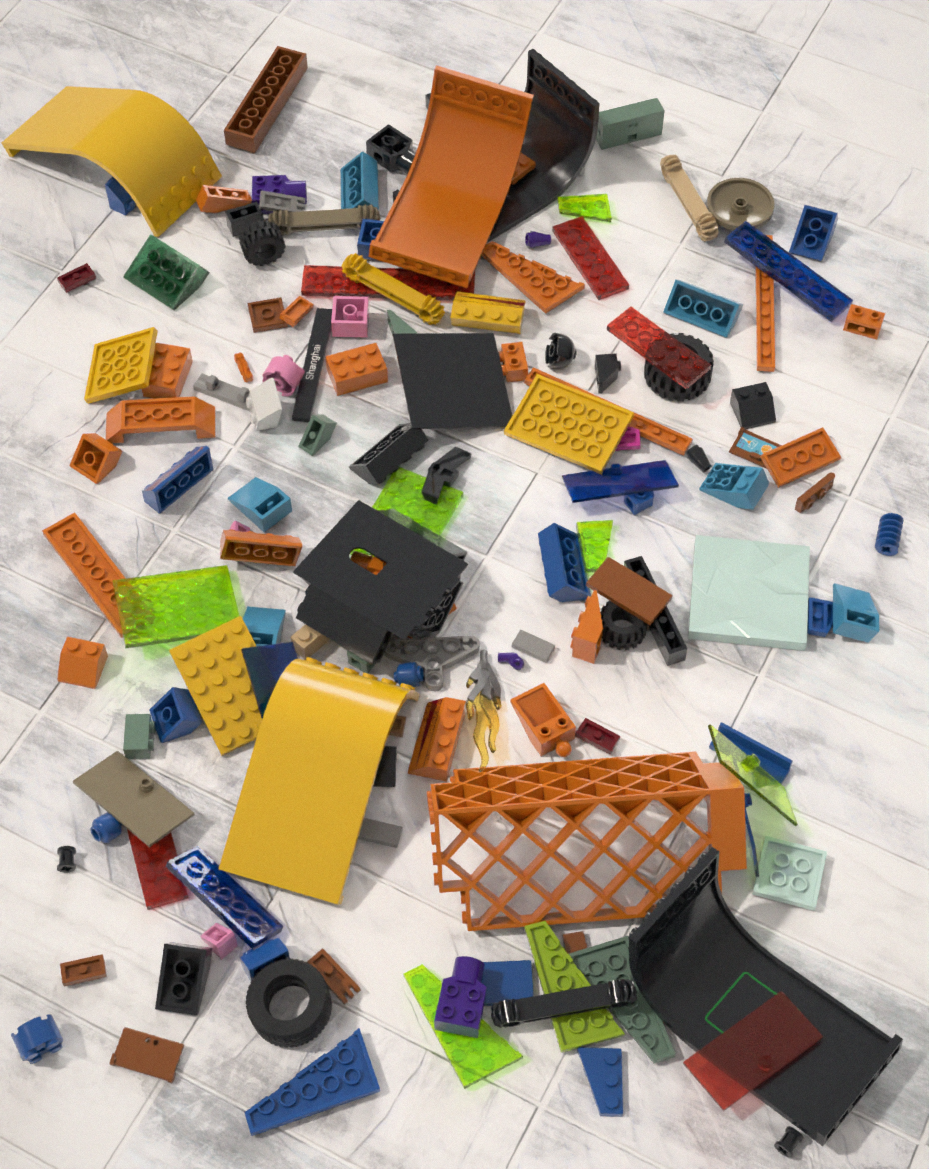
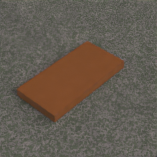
M609 556L586 582L588 588L593 591L597 590L598 594L650 626L673 597L672 594Z

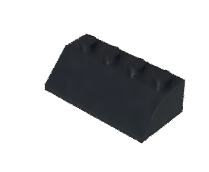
M411 423L399 424L352 463L349 468L368 484L379 485L386 480L387 475L396 472L400 464L409 461L414 452L422 450L425 447L424 444L429 440L422 429H412Z

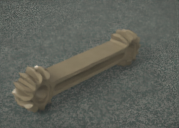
M366 204L364 206L358 205V208L288 212V210L282 211L280 209V211L274 210L268 217L269 222L272 221L275 225H278L282 236L284 234L290 235V232L361 229L363 219L379 221L381 219L377 207H373L372 204L369 206Z

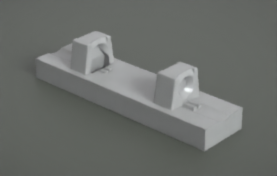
M201 373L193 385L195 391L251 412L250 408H247L246 398L250 392L249 388H240L219 380L215 375L211 374V376L203 373Z

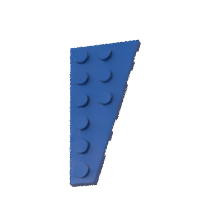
M360 1028L355 1030L346 1040L339 1042L327 1054L324 1053L297 1073L289 1082L282 1084L270 1096H266L244 1112L251 1136L380 1092Z

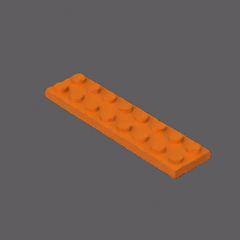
M75 512L42 530L45 538L121 638L154 619L153 613Z

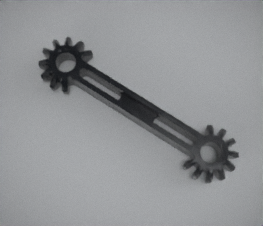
M615 979L604 984L521 999H506L492 1005L491 1018L495 1026L507 1028L520 1026V1024L606 1008H621L633 1004L637 1000V990L633 981L629 979Z

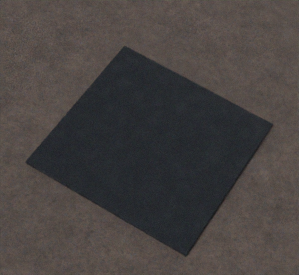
M494 333L392 334L412 429L507 426L512 418V411Z

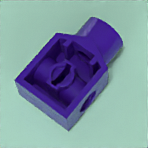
M286 175L252 176V203L258 202L260 205L261 191L303 197L305 198V203L301 204H307L306 180L290 181ZM261 209L263 214L273 213V211Z
M468 956L455 958L452 976L443 979L434 1019L435 1030L478 1038L486 1000V986L481 983L485 964L481 960Z

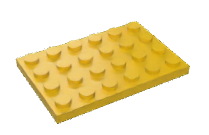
M537 374L504 429V435L602 475L634 418V412Z
M239 616L170 649L169 652L221 756L256 740L263 715L276 683L242 617Z

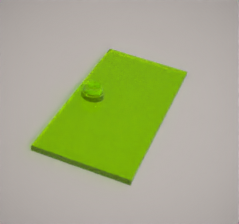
M709 724L708 729L719 763L790 823L797 826L798 823L785 787L759 766L760 760L755 754L747 756L714 726Z

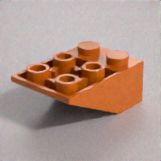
M594 590L592 596H588L586 599L585 612L581 611L579 615V625L574 627L571 638L573 639L570 648L573 649L572 657L592 664L595 663L601 649L603 632L597 590Z

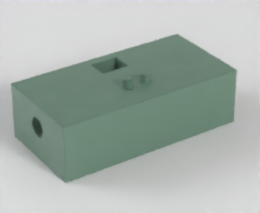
M653 98L600 111L596 141L601 150L662 135L665 110L659 99Z

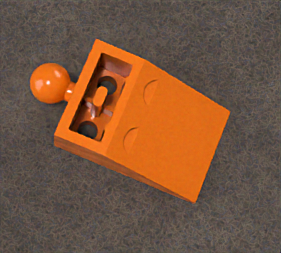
M545 683L510 699V703L530 742L540 756L555 749L560 757H568L571 754L572 747L568 742L575 739L576 726Z

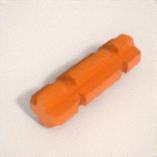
M243 353L234 354V360L238 364L237 366L244 382L253 381V375L246 359H244Z

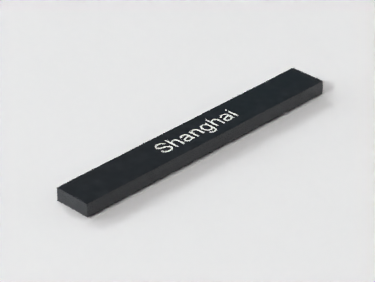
M317 308L303 366L305 373L299 383L292 421L309 423L331 331L332 309Z

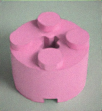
M284 355L283 357L276 356L271 359L262 374V381L265 382L270 378H274L277 391L282 392V396H291L303 378L305 371L293 362V358L289 355Z

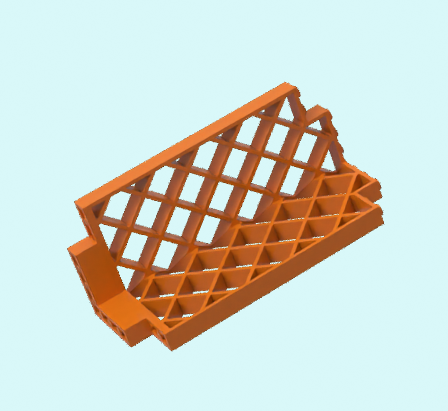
M696 751L453 769L450 783L430 784L431 791H427L430 825L434 824L435 832H431V844L436 845V852H432L433 865H437V873H433L434 886H439V893L460 891L461 904H465L466 911H462V924H467L468 931L525 927L526 925L546 921L548 925L644 918L648 912L652 913L656 909L657 904L654 903L658 899L667 897L664 892L683 872L686 873L692 862L707 846L708 851L712 847L719 851L718 883L721 893V871L747 869L744 786L728 762L703 763ZM703 798L707 803L708 831H704L687 816ZM652 800L659 801L673 813L654 835L634 820ZM599 804H605L620 817L602 839L598 838L582 824ZM546 807L553 809L568 822L549 843L529 828ZM493 811L498 812L515 826L497 847H494L476 832L477 828ZM439 815H443L461 830L459 835L443 852H441ZM683 821L700 838L679 858L662 842ZM630 825L648 842L627 862L609 846ZM575 830H578L595 845L577 866L573 865L557 851ZM522 834L542 849L524 870L504 855ZM469 837L489 853L487 858L472 874H469L451 859ZM658 849L675 865L654 885L637 869ZM603 853L622 867L621 871L604 889L584 874ZM550 857L570 872L552 893L532 878ZM497 861L517 876L499 897L479 882ZM442 865L448 867L461 879L443 881ZM632 876L646 887L649 892L636 906L624 907L612 896ZM580 880L597 896L584 910L572 911L560 899ZM526 884L545 900L532 914L519 915L507 903ZM472 888L492 903L480 918L471 919L469 891ZM605 903L612 907L601 909ZM553 907L559 911L548 913ZM500 911L506 915L495 917Z

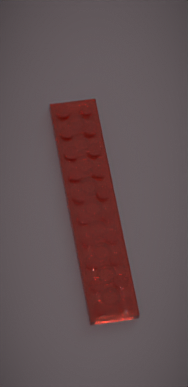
M304 265L301 296H357L389 299L361 282L355 283L354 280L351 281L342 272L343 268L341 266ZM377 268L425 296L431 295L432 298L436 297V300L453 301L457 292L474 294L475 271L468 287L465 288L404 268Z

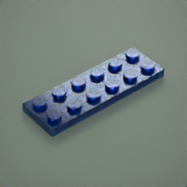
M198 845L167 861L166 868L251 949L282 931L284 926L229 874L219 870V865Z

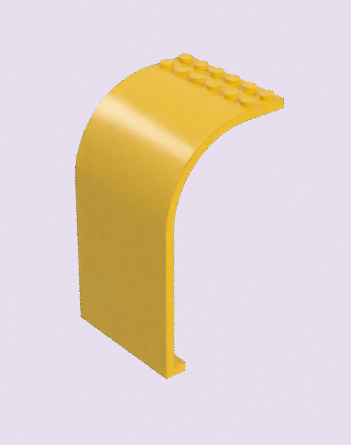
M66 86L1 142L9 157H14L21 150L73 154L96 163L112 175L129 193L155 237H159L196 202L203 185L213 186L222 177L208 148L193 126L171 105L155 95L141 90Z
M307 657L306 660L297 658L286 667L280 676L267 704L219 870L338 905L343 902L344 896L342 893L390 730L407 699L418 701L420 693L415 691V687L401 683L400 686H397V683L390 679L382 678L379 681L378 677L363 672V675L360 676L359 672L344 667L342 671L340 670L341 667L335 664L325 662L324 666L322 662Z

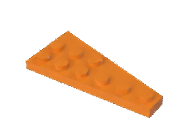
M493 241L486 244L481 255L545 314L585 289L584 283L574 282L571 280V277L559 275L556 273V270L534 260L531 262L525 259L524 255H516L510 252V249Z

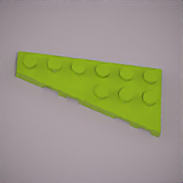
M546 921L524 927L543 994L591 986L582 972L576 967L571 956L562 947L559 939ZM607 1009L551 1018L561 1053L625 1035Z

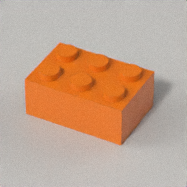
M156 342L149 386L142 389L143 397L153 399L180 397L193 363L190 348Z
M377 343L325 356L326 369L337 396L388 382L387 367Z

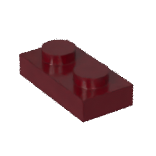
M87 263L57 277L58 283L66 293L96 279L94 271Z
M587 718L583 720L575 733V737L611 755L620 740V735Z

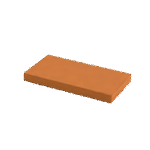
M824 427L760 456L778 488L842 458Z

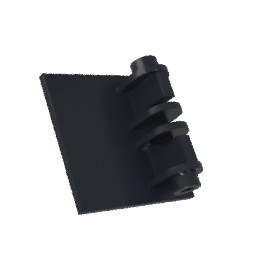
M397 746L384 747L373 787H396Z

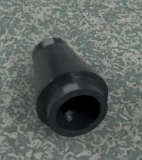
M694 445L686 452L687 459L703 473L712 467L702 447Z

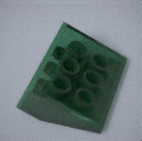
M150 234L123 278L175 310L201 287L210 272Z

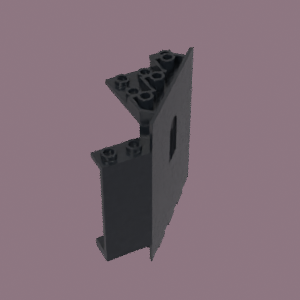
M358 500L292 572L311 583L305 591L306 596L303 602L298 606L296 619L370 664L379 663L393 634L403 640L408 636L416 640L440 633L463 585L460 579L461 573L468 566V563L464 561L468 552L395 509L375 510ZM355 549H363L387 564L375 575L350 560L349 554Z

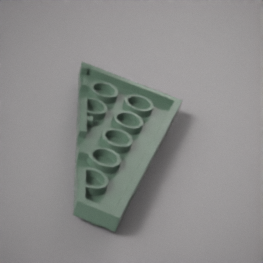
M628 936L569 953L574 964L591 986L608 983V981H614L615 979H629L633 981L637 990V1000L628 1006L609 1008L610 1011L654 1064L675 1057L676 1054L663 1021L649 1006L631 974Z

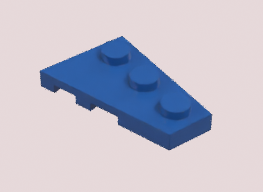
M577 1048V1053L584 1067L583 1070L590 1084L599 1115L623 1117L622 1049Z

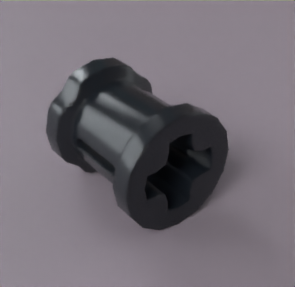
M73 846L59 847L57 849V854L59 855L57 871L64 873L73 872L76 869L74 864L76 848Z
M787 1126L785 1134L780 1141L775 1142L774 1147L782 1155L791 1158L793 1155L792 1151L798 1143L803 1141L804 1137L795 1128Z

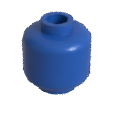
M416 662L399 664L397 671L394 672V681L399 686L401 683L418 687L421 681H424L423 668Z
M107 812L93 820L90 831L96 841L107 843L121 835L122 824Z

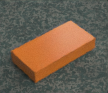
M299 296L280 314L279 318L294 327L313 309L314 304Z

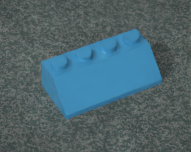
M362 151L340 169L341 209L358 208V205L364 206L365 204L367 206L372 204L373 207L379 209L377 160Z
M675 279L663 312L721 336L728 337L739 318L744 304L683 280Z

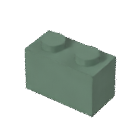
M126 714L123 751L127 759H150L151 751H154L155 747L152 733L156 731L155 721H152L150 714Z

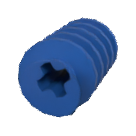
M887 513L880 517L875 542V549L880 554L895 556L898 553L900 536L902 534L901 530L903 528L902 524L904 522L901 515Z

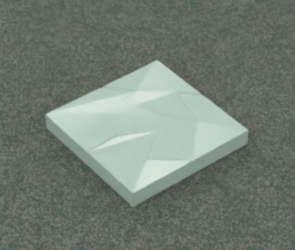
M696 535L688 639L805 651L807 644L810 546Z

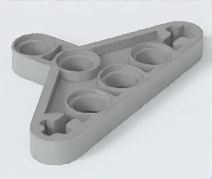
M475 636L434 637L416 640L397 639L390 640L384 653L388 659L401 664L416 662L419 666H422L423 672H425L426 688L435 692L443 687V671L477 654L480 649V642ZM449 643H454L457 648L449 650L446 646ZM460 643H463V651H460ZM469 643H473V648H469ZM434 644L438 648L435 651H429L427 646ZM411 645L417 646L418 650L415 652H410L407 650V648ZM402 646H404V654L401 651ZM392 647H395V652H391ZM436 661L439 665L436 668H431L428 666V663ZM437 678L440 682L437 685H431L429 680Z

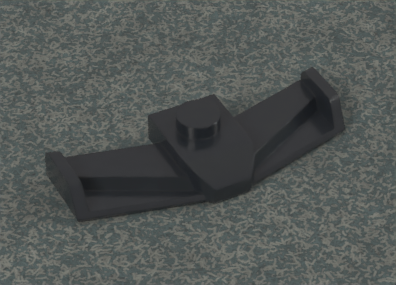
M454 447L436 462H433L428 468V474L421 491L423 498L426 501L437 504L443 485L449 488L459 476V471L455 469L466 460L471 459V453Z

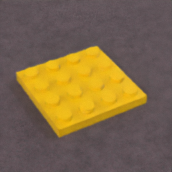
M151 327L94 345L84 397L88 404L149 386L158 333L157 329Z

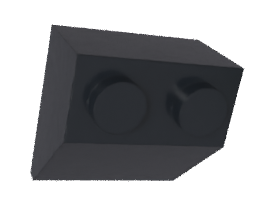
M767 382L732 389L730 405L740 427L749 429L776 423L773 396Z

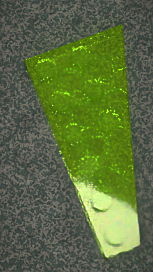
M423 964L403 973L407 985L464 1089L523 1059V1055L514 1050L483 1019L481 1020L478 1038L435 1030L434 1019L442 987L441 981Z

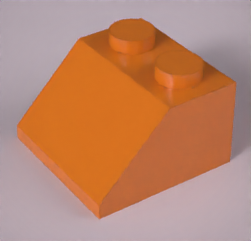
M96 433L82 434L69 466L98 484L117 466L122 450Z
M67 637L60 653L58 682L96 689L108 658L105 644Z

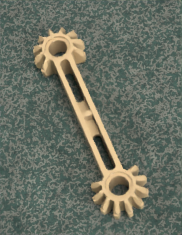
M676 154L665 156L660 162L664 179L670 184L694 224L698 237L702 241L714 240V238L718 237L719 233L715 216L708 211L682 168V163Z

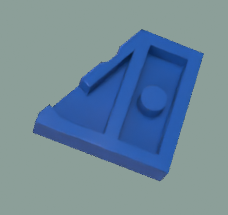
M809 597L807 634L825 637L833 625V602Z

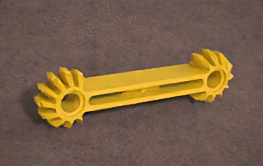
M357 253L350 254L341 265L343 268L342 272L351 281L354 280L355 283L361 282L419 315V319H422L424 323L436 325L444 316V306L440 304L441 301L436 300V297L432 298L431 295L425 296L370 265L362 255L359 256Z

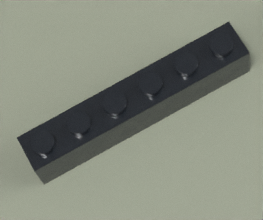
M642 555L624 561L625 567L656 585ZM666 606L651 626L648 624V627L666 665L670 666L685 661L688 648Z

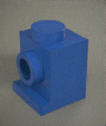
M644 485L631 491L627 490L625 491L624 503L633 515H636L653 506L654 492L650 487L646 488Z

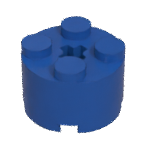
M51 1014L46 1015L47 1019L42 1020L40 1016L31 1019L17 1028L18 1033L16 1035L14 1033L11 1034L22 1061H29L30 1064H35L42 1060L41 1055L49 1051L53 1054L63 1048L61 1044L63 1037Z

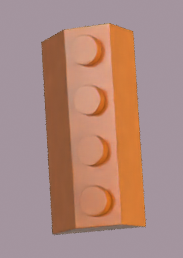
M230 529L223 530L220 539V559L296 566L302 549L300 538L291 535L281 536L271 533L261 534L252 531L241 532Z

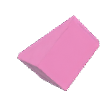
M215 923L200 936L209 947L213 948L212 951L221 960L238 947L233 931L218 923Z

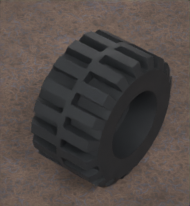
M265 220L264 222L251 223L250 226L245 227V230H242L239 236V243L245 259L248 263H253L255 266L274 263L285 252L286 245L278 225H275L272 221Z
M611 601L606 602V606L603 605L600 613L603 625L602 638L605 644L609 643V647H617V650H621V648L629 650L630 647L634 649L637 647V644L643 642L646 636L647 623ZM618 620H625L630 622L632 625L629 627H620L617 626L614 622Z

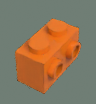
M851 304L843 330L877 340L885 313Z
M523 342L501 344V351L498 354L500 362H503L501 368L503 376L506 377V382L525 381L528 375V366Z

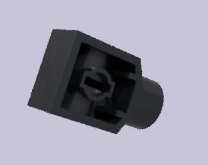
M388 124L366 141V153L377 160L378 164L390 172L401 170L408 175L416 154L413 151V140Z

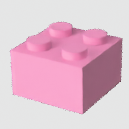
M333 296L332 337H368L369 298Z

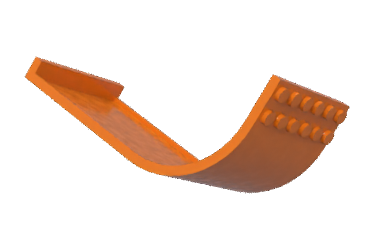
M436 65L427 116L414 160L375 241L372 240L370 243L368 257L467 288L508 195L525 139L534 95Z

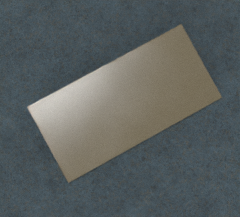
M119 751L114 752L73 780L74 785L149 847L195 815L192 810Z

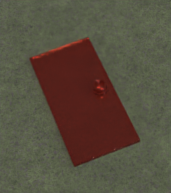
M781 991L686 1059L683 1064L719 1107L725 1111L820 1041L823 1036Z

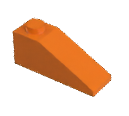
M203 185L196 202L201 212L218 213L250 204L252 199L248 190Z

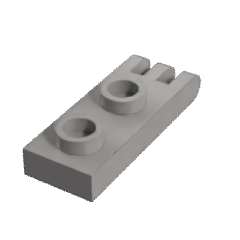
M261 191L259 209L280 211L281 209L282 211L288 210V212L304 211L302 209H305V204H301L305 203V198Z

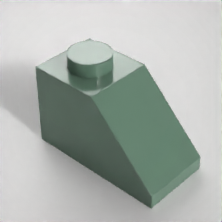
M324 414L312 415L298 447L314 456L330 440L337 422Z

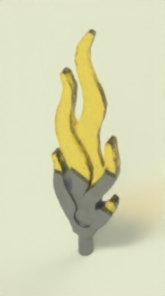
M487 650L480 651V662L466 682L467 688H470L475 683V687L466 699V710L469 721L474 716V708L476 711V726L473 732V739L481 756L479 772L486 768L489 761V754L485 743L487 726L489 728L488 747L492 753L497 750L495 741L500 722L496 709L500 710L502 707L501 687L490 663H488Z

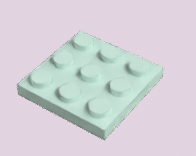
M765 836L752 895L815 911L827 851Z

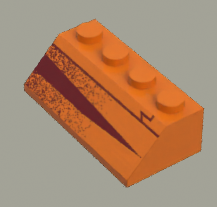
M444 697L427 703L408 774L447 782L466 713V701Z

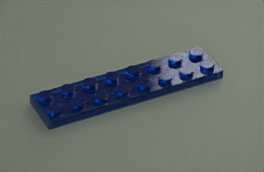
M747 221L725 237L724 243L830 322H833L852 304L853 299Z

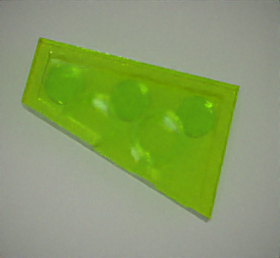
M608 194L562 196L557 198L559 214L611 223L612 217Z
M613 520L576 523L585 573L596 572L606 560Z

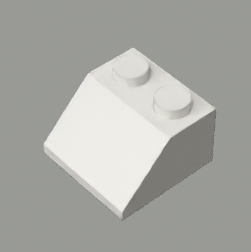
M270 378L251 389L249 396L246 398L247 408L251 410V423L255 424L256 430L277 428L282 407L274 378Z

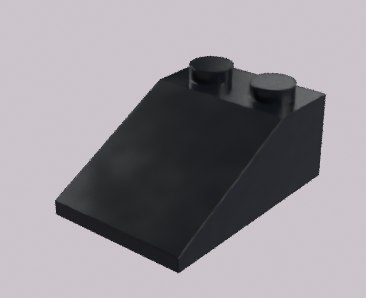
M176 942L164 944L155 1010L196 1016L199 1014L210 970L213 948Z

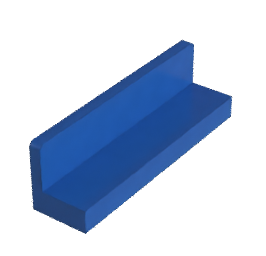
M722 722L718 727L717 734L709 744V749L781 787L789 774L793 762L784 755Z

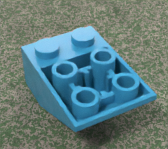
M715 463L699 490L737 508L754 510L770 483L764 469L761 467Z
M257 477L228 497V500L263 532H266L292 512L291 498L280 488Z
M836 583L833 584L834 634L869 643L879 633V614L869 592Z
M247 606L243 621L263 660L277 661L286 610Z

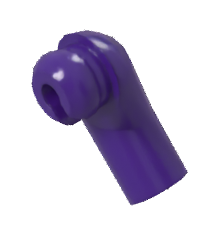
M498 653V662H508L515 670H520L524 667V661L517 653Z

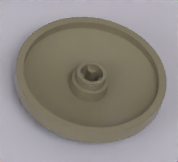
M730 178L712 187L707 197L706 207L715 216L718 225L732 231L747 232L759 229L770 221L775 203L771 192L761 183L747 178Z

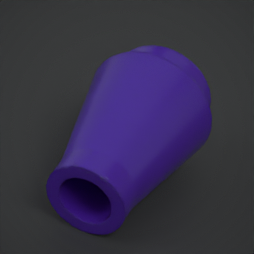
M534 231L527 232L525 236L526 246L533 248L550 245L551 235Z

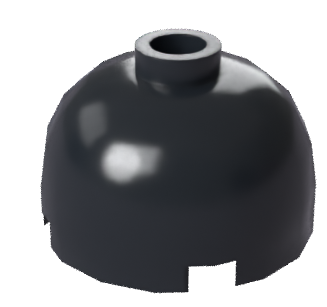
M556 332L552 333L549 340H552L551 344L546 346L545 363H549L548 368H565L576 358L577 350L572 339L567 335Z

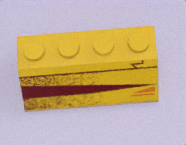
M457 292L452 305L451 324L453 326L521 334L526 300Z

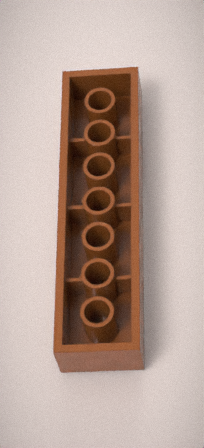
M281 46L276 47L225 127L226 145L256 153L308 69L306 53Z

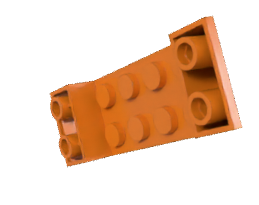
M195 396L122 400L106 414L105 440L110 443H124V435L127 433L196 430L197 439L215 438V406Z

